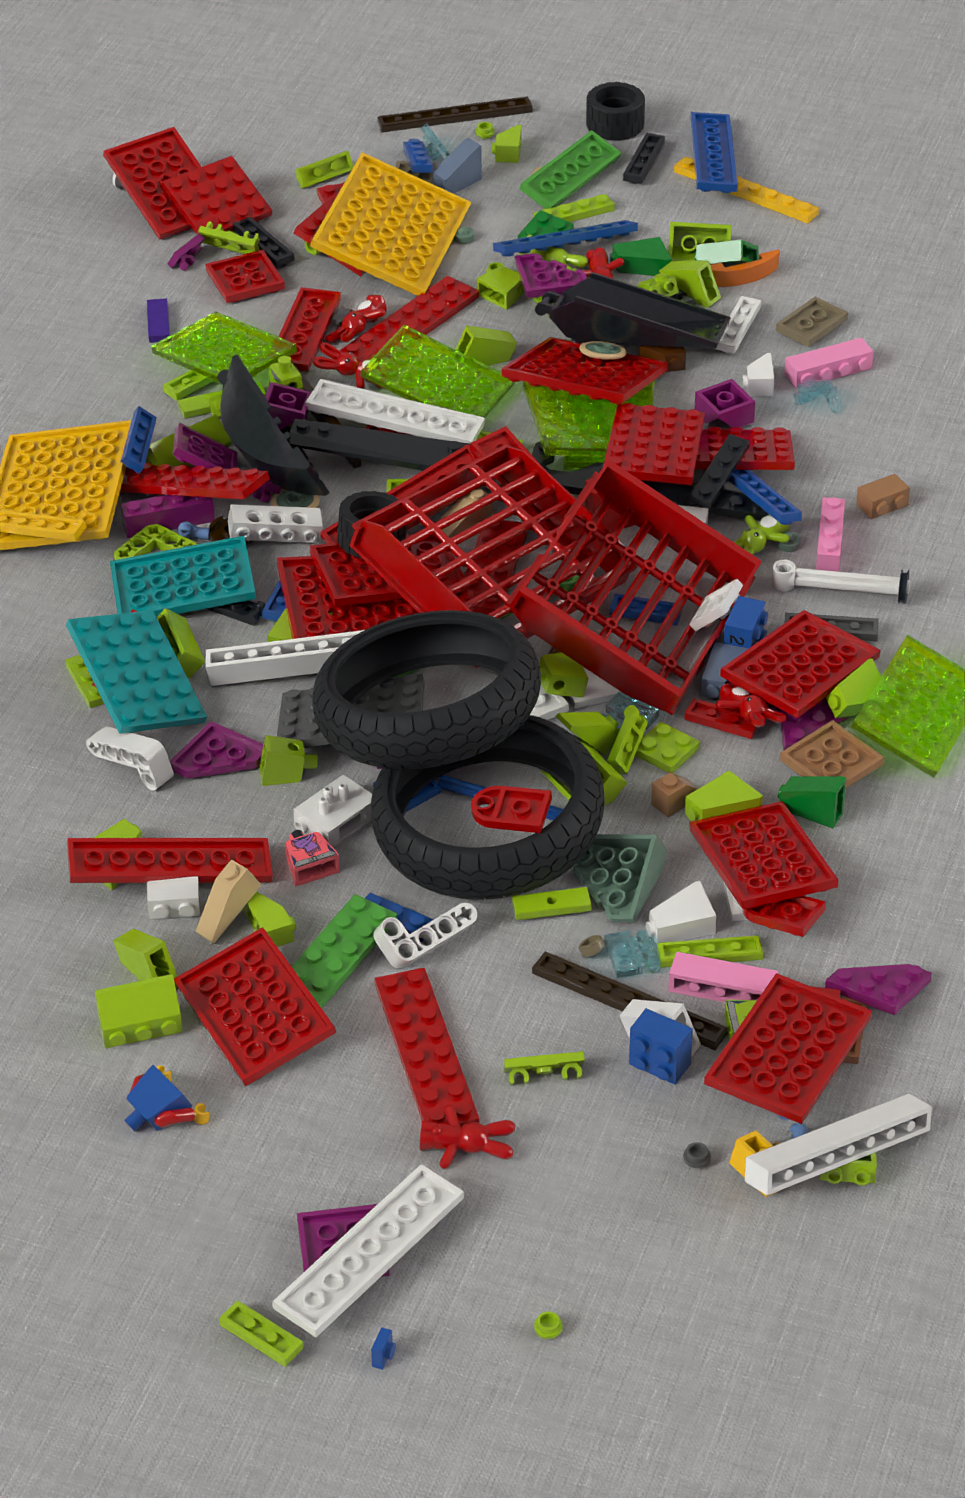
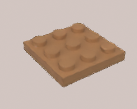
M833 720L780 753V761L800 776L846 777V788L884 765V757Z

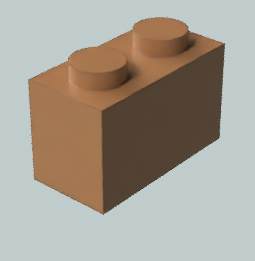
M892 474L859 486L857 488L856 505L870 519L908 506L910 487L896 474Z

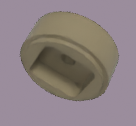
M593 935L583 940L578 948L583 957L598 955L606 944L602 936Z

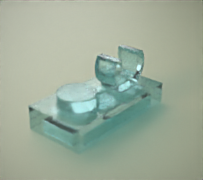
M425 124L421 129L425 134L423 139L429 145L426 147L429 157L434 161L441 154L446 159L450 155L429 125Z

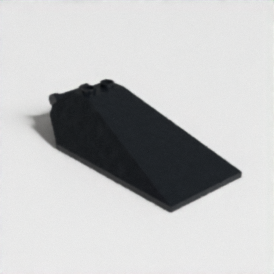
M591 272L590 277L564 290L562 294L552 291L545 292L542 301L535 307V312L538 315L549 314V318L561 332L577 343L601 341L617 345L717 348L731 319L729 316Z

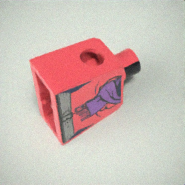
M295 830L290 834V840L285 843L286 859L295 886L340 872L338 852L319 832L304 835L301 830Z

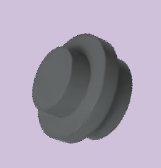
M342 306L332 317L335 321L334 324L336 326L339 323L342 324L343 318L351 310Z
M694 1142L685 1149L683 1159L692 1168H702L709 1164L711 1153L705 1144Z

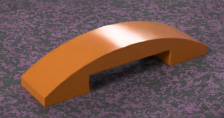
M773 250L760 253L759 260L726 268L722 262L710 265L717 287L748 284L768 276L778 268L780 251Z

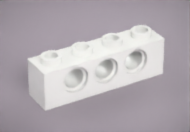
M231 504L228 517L230 538L244 536L245 540L320 543V532L323 528L320 508Z

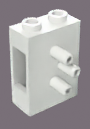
M342 775L293 809L294 825L297 830H301L304 834L319 832L334 848L371 821L372 793L345 775Z

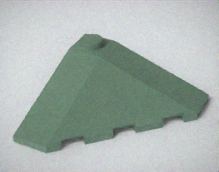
M597 834L590 848L573 866L574 869L572 871L582 884L588 886L590 889L588 892L599 906L602 905L607 911L605 914L611 922H635L662 873L668 851L658 835Z

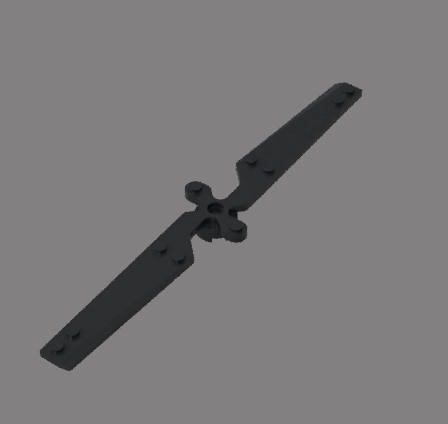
M295 419L290 430V436L292 437L290 439V446L292 447L298 446V448L421 471L468 444L335 425L326 422H314L305 419ZM549 440L537 442L532 452V456L571 494L579 495L585 487V481L590 480L595 471L599 473L604 464L597 462L573 472L548 469L547 465L553 463L556 457V445ZM641 480L677 505L707 508L690 501V495L698 483L693 482L692 485ZM723 489L712 507L708 508L709 514L743 519L751 515L757 521H761L763 517L769 515L744 493Z

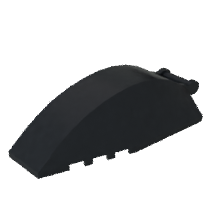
M237 354L234 355L229 371L222 370L217 375L219 382L223 384L220 404L221 420L232 442L253 469L268 471L270 478L268 481L281 486L282 489L308 495H328L330 493L322 479L320 480L317 471L313 470L314 466L312 463H308L307 460L309 458L304 450L298 448V446H290V439L292 437L290 436L289 427L279 429L278 425L282 423L278 416L274 419L268 412L272 408L240 357Z

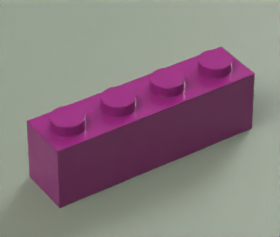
M164 495L121 504L122 522L127 538H132L148 525L159 524L169 530L179 528L180 523L186 521L194 525H200L215 520L212 497Z

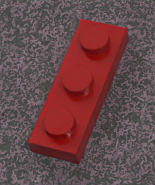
M693 698L685 711L684 720L748 739H752L759 728L744 719L740 711L734 709L720 710L716 708V704Z

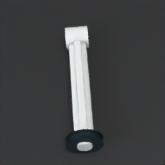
M779 560L773 564V587L781 592L791 591L795 586L894 594L898 595V603H900V600H904L906 604L907 595L910 591L909 570L907 573H903L902 569L900 577L797 568L794 562L790 560Z

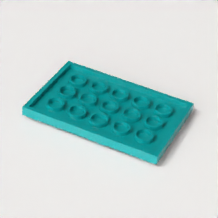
M244 536L110 561L117 614L130 613L132 609L137 612L153 610L157 618L165 608L180 614L257 599Z
M153 610L68 619L66 627L119 734L205 723L207 715Z

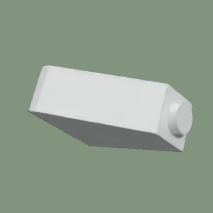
M700 881L692 883L650 910L646 929L649 937H653L656 945L662 942L684 941L715 934L716 914Z
M632 999L620 1014L621 1021L629 1037L631 1026L647 1008L693 1028L691 1057L701 1046L683 1003Z

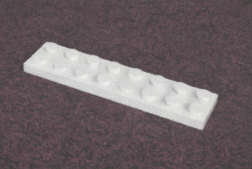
M320 379L306 401L307 410L314 411L315 413H323L335 416L336 418H344L357 423L394 430L399 433L468 444L476 441L485 425L484 417Z
M421 1164L273 1300V1309L316 1338L464 1199V1191Z

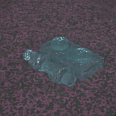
M620 692L606 705V713H609L620 723L617 726L619 729L623 723L619 719H625L624 710L629 705H635L640 712L639 715H643L647 719L648 725L646 730L659 717V709Z
M629 930L604 935L605 946L617 978L642 974V966L649 968L650 973L653 974L660 970L658 955L656 952H653L652 939L645 930L638 931L637 937H631ZM639 949L643 953L638 954L636 950Z

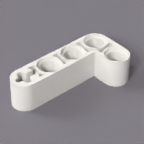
M105 726L86 740L87 748L94 756L137 768L143 784L151 791L158 789L174 775L164 746L155 739L134 733L119 734L116 728Z
M461 903L411 934L407 932L398 919L389 917L375 929L374 939L389 963L395 968L402 969L464 932L476 921L477 911L472 904ZM463 916L464 918L457 923L455 919ZM439 926L444 927L447 934L441 932ZM384 928L389 929L393 936L387 935ZM419 938H423L427 946L421 944ZM399 950L404 951L407 958L402 957L399 954Z

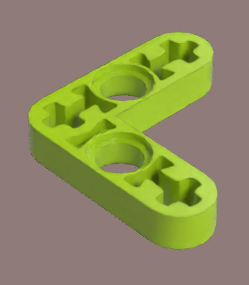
M159 524L148 525L115 550L114 560L149 554L155 548L166 551L197 545V543ZM168 542H176L175 544H166ZM136 545H144L143 547H140V548H139V547H134V546H136Z

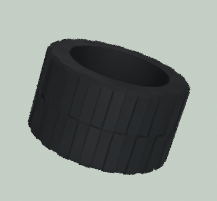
M607 82L595 86L588 92L586 97V127L589 132L592 130L603 139L618 141L634 137L643 130L645 95L639 88L628 83Z
M361 491L347 496L340 503L337 531L339 546L348 554L361 558L349 546L355 531L352 527L353 523L399 499L393 495L377 491ZM407 525L391 534L399 541L406 538Z

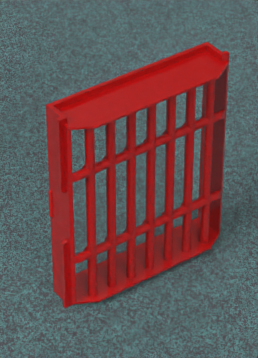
M505 444L453 471L449 476L412 495L409 494L353 523L352 527L355 531L349 546L418 613L440 610L471 611V609L493 597L500 598L506 603L510 595L505 590L518 584L530 566L499 584L489 575L543 545L550 546L557 536L556 531L563 523L562 519L576 498L526 451ZM503 475L510 483L500 487L493 479ZM479 486H487L492 491V493L435 523L426 516V514ZM517 489L526 497L518 502L508 495ZM496 500L502 501L508 506L451 538L442 531V529ZM532 504L541 511V513L534 517L524 510ZM583 505L576 513L585 521H590L593 517V514ZM512 515L518 516L524 521L468 553H465L458 546V544ZM547 519H550L557 526L549 532L540 525V523ZM413 521L420 522L425 527L402 541H399L391 534ZM571 521L563 534H566L573 542L564 547L557 541L553 547L555 552L547 556L537 572L559 560L563 561L583 530ZM600 521L597 526L598 529L605 534H609L610 530ZM527 530L534 531L539 536L537 539L484 568H481L473 561ZM429 536L436 537L441 542L416 557L407 549ZM590 536L582 548L589 557L581 562L575 559L559 584L575 575L581 576L602 545V542ZM617 537V542L622 544L620 539ZM610 548L599 565L606 573L598 578L592 575L588 584H586L579 595V600L585 604H589L594 600L622 557L620 554ZM445 551L452 552L457 557V559L433 572L423 564ZM629 561L611 591L624 584L629 574L637 569L634 563ZM460 567H467L473 573L448 588L439 580ZM476 582H483L489 588L465 603L455 595ZM538 585L531 590L540 595L544 587ZM560 599L554 602L553 605L560 608L564 600ZM503 605L487 615L499 619L508 613H513V611ZM572 606L567 614L570 615L577 611V609ZM520 622L513 626L527 639L534 635L525 629Z
M608 459L599 473L597 471L594 472L562 519L563 523L556 531L557 536L544 554H538L504 605L513 611L525 629L643 707L665 711L672 716L704 665L703 658L712 643L719 638L725 628V623L730 613L725 618L720 619L689 672L677 665V661L695 633V630L690 625L684 631L669 657L659 653L657 648L687 600L700 608L705 598L694 593V589L705 571L717 579L707 595L723 587L725 582L730 583L738 579L743 584L738 594L745 597L756 579L754 574L762 561ZM593 488H595L603 502L591 520L585 521L576 513ZM611 508L621 516L610 533L605 534L597 526L608 509ZM572 521L583 531L552 578L547 579L537 571ZM630 521L640 529L629 546L625 547L617 542V537L627 522ZM650 534L659 542L649 558L644 560L636 554V551L646 535ZM590 536H593L602 542V545L573 589L567 592L559 586V583ZM668 546L679 554L668 571L664 573L656 568L655 564ZM611 548L622 557L592 603L587 605L579 600V595ZM688 559L698 567L688 583L682 585L675 580V576L684 561ZM629 561L640 567L641 570L611 617L606 618L598 612V609ZM650 574L661 582L630 631H626L618 626V622ZM532 579L544 587L540 595L527 588ZM670 587L680 595L651 642L646 644L638 639V634L667 588ZM552 593L564 600L560 608L548 602ZM734 602V603L731 605V607H730L731 611H732V608H733L735 602ZM572 606L584 614L579 622L567 614ZM591 620L603 626L599 635L587 628ZM611 633L623 640L619 648L607 641ZM631 646L643 653L639 661L627 654ZM650 659L663 666L658 674L646 667ZM670 672L684 679L679 688L666 680Z

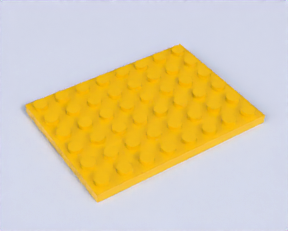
M362 152L312 239L310 247L354 266L356 269L367 272L376 278L389 282L396 287H400L413 295L419 296L422 293L425 294L472 202Z
M132 420L9 435L0 464V510L85 520L87 528L77 541L0 532V550H14L24 547L57 545L67 542L108 538L126 470L125 464L120 461Z

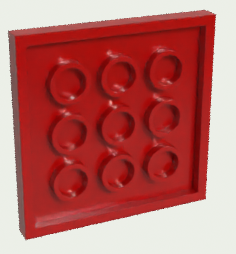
M233 156L162 182L163 189L196 234H198L200 226L206 227L209 221L213 224L212 229H216L221 224L223 231L227 232L233 231V223L251 217L257 222L272 216L273 210Z

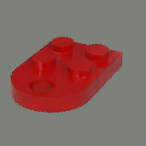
M491 786L479 791L471 801L472 816L479 825L487 828L541 833L552 800V793L550 790ZM483 804H488V805H489L488 807H479L480 805H483Z
M808 896L795 897L778 903H769L752 909H743V915L753 923L804 937L826 910V901Z

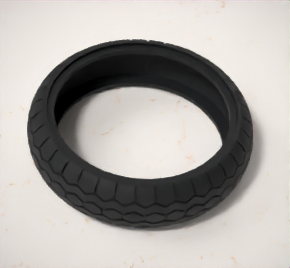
M461 610L421 612L377 624L353 636L337 648L324 662L316 677L312 694L313 712L317 725L325 739L336 750L352 760L388 769L436 767L442 764L458 762V760L461 761L476 754L478 755L504 741L520 728L533 711L538 700L541 686V671L537 655L527 638L515 627L501 619L482 613ZM441 665H469L486 668L500 674L493 682L477 693L458 702L435 709L407 713H386L367 710L353 705L364 693L376 685L397 675L421 668Z
M529 715L527 720L512 735L496 746L461 761L458 760V762L451 764H442L430 768L423 767L422 769L382 768L372 792L371 822L376 840L383 854L393 867L410 881L427 890L449 897L484 900V898L486 900L503 898V896L511 897L542 887L563 875L583 857L595 840L602 822L605 804L604 787L596 762L586 747L575 736L551 721ZM484 762H514L539 768L559 779L572 793L563 811L551 823L542 828L541 833H534L518 841L493 847L474 848L444 844L424 836L404 819L410 800L432 780L455 769Z

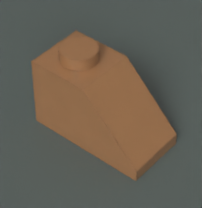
M669 772L652 783L651 805L665 816L670 817L685 807L686 796L699 789V787L687 778Z

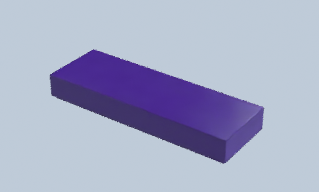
M167 298L147 300L149 342L170 341Z

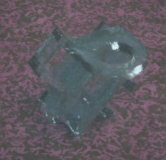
M811 379L797 385L798 392L794 393L796 404L802 405L820 396H825L833 413L841 411L842 403L836 386L833 387L830 380L824 379L820 381ZM833 397L836 400L837 408L833 404Z

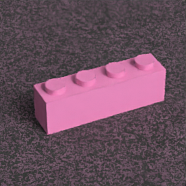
M862 337L785 358L784 375L795 389L872 369L874 351Z
M823 497L816 570L839 572L845 499L835 497Z
M676 952L669 973V992L725 1002L728 999L758 1000L778 971Z

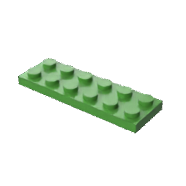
M591 130L523 181L519 189L545 209L557 207L620 159L622 153Z
M354 894L291 966L321 1008L324 1007L377 945L374 939L375 929L386 918L393 917L397 919V913ZM384 928L385 933H387L389 929Z

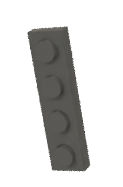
M785 612L784 623L799 613ZM813 614L863 641H877L879 618Z

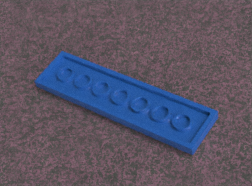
M691 112L690 122L697 190L703 192H710L711 190L721 191L722 193L737 192L738 184L730 114Z

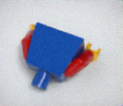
M152 1065L146 1073L134 1078L130 1093L126 1099L135 1110L124 1121L134 1132L146 1121L157 1131L163 1127L193 1120L201 1125L206 1124L209 1121L210 1112H205L206 1106L203 1103H198L195 1106V1110L191 1108L193 1105L171 1083L172 1072H165V1067L162 1065L157 1067Z

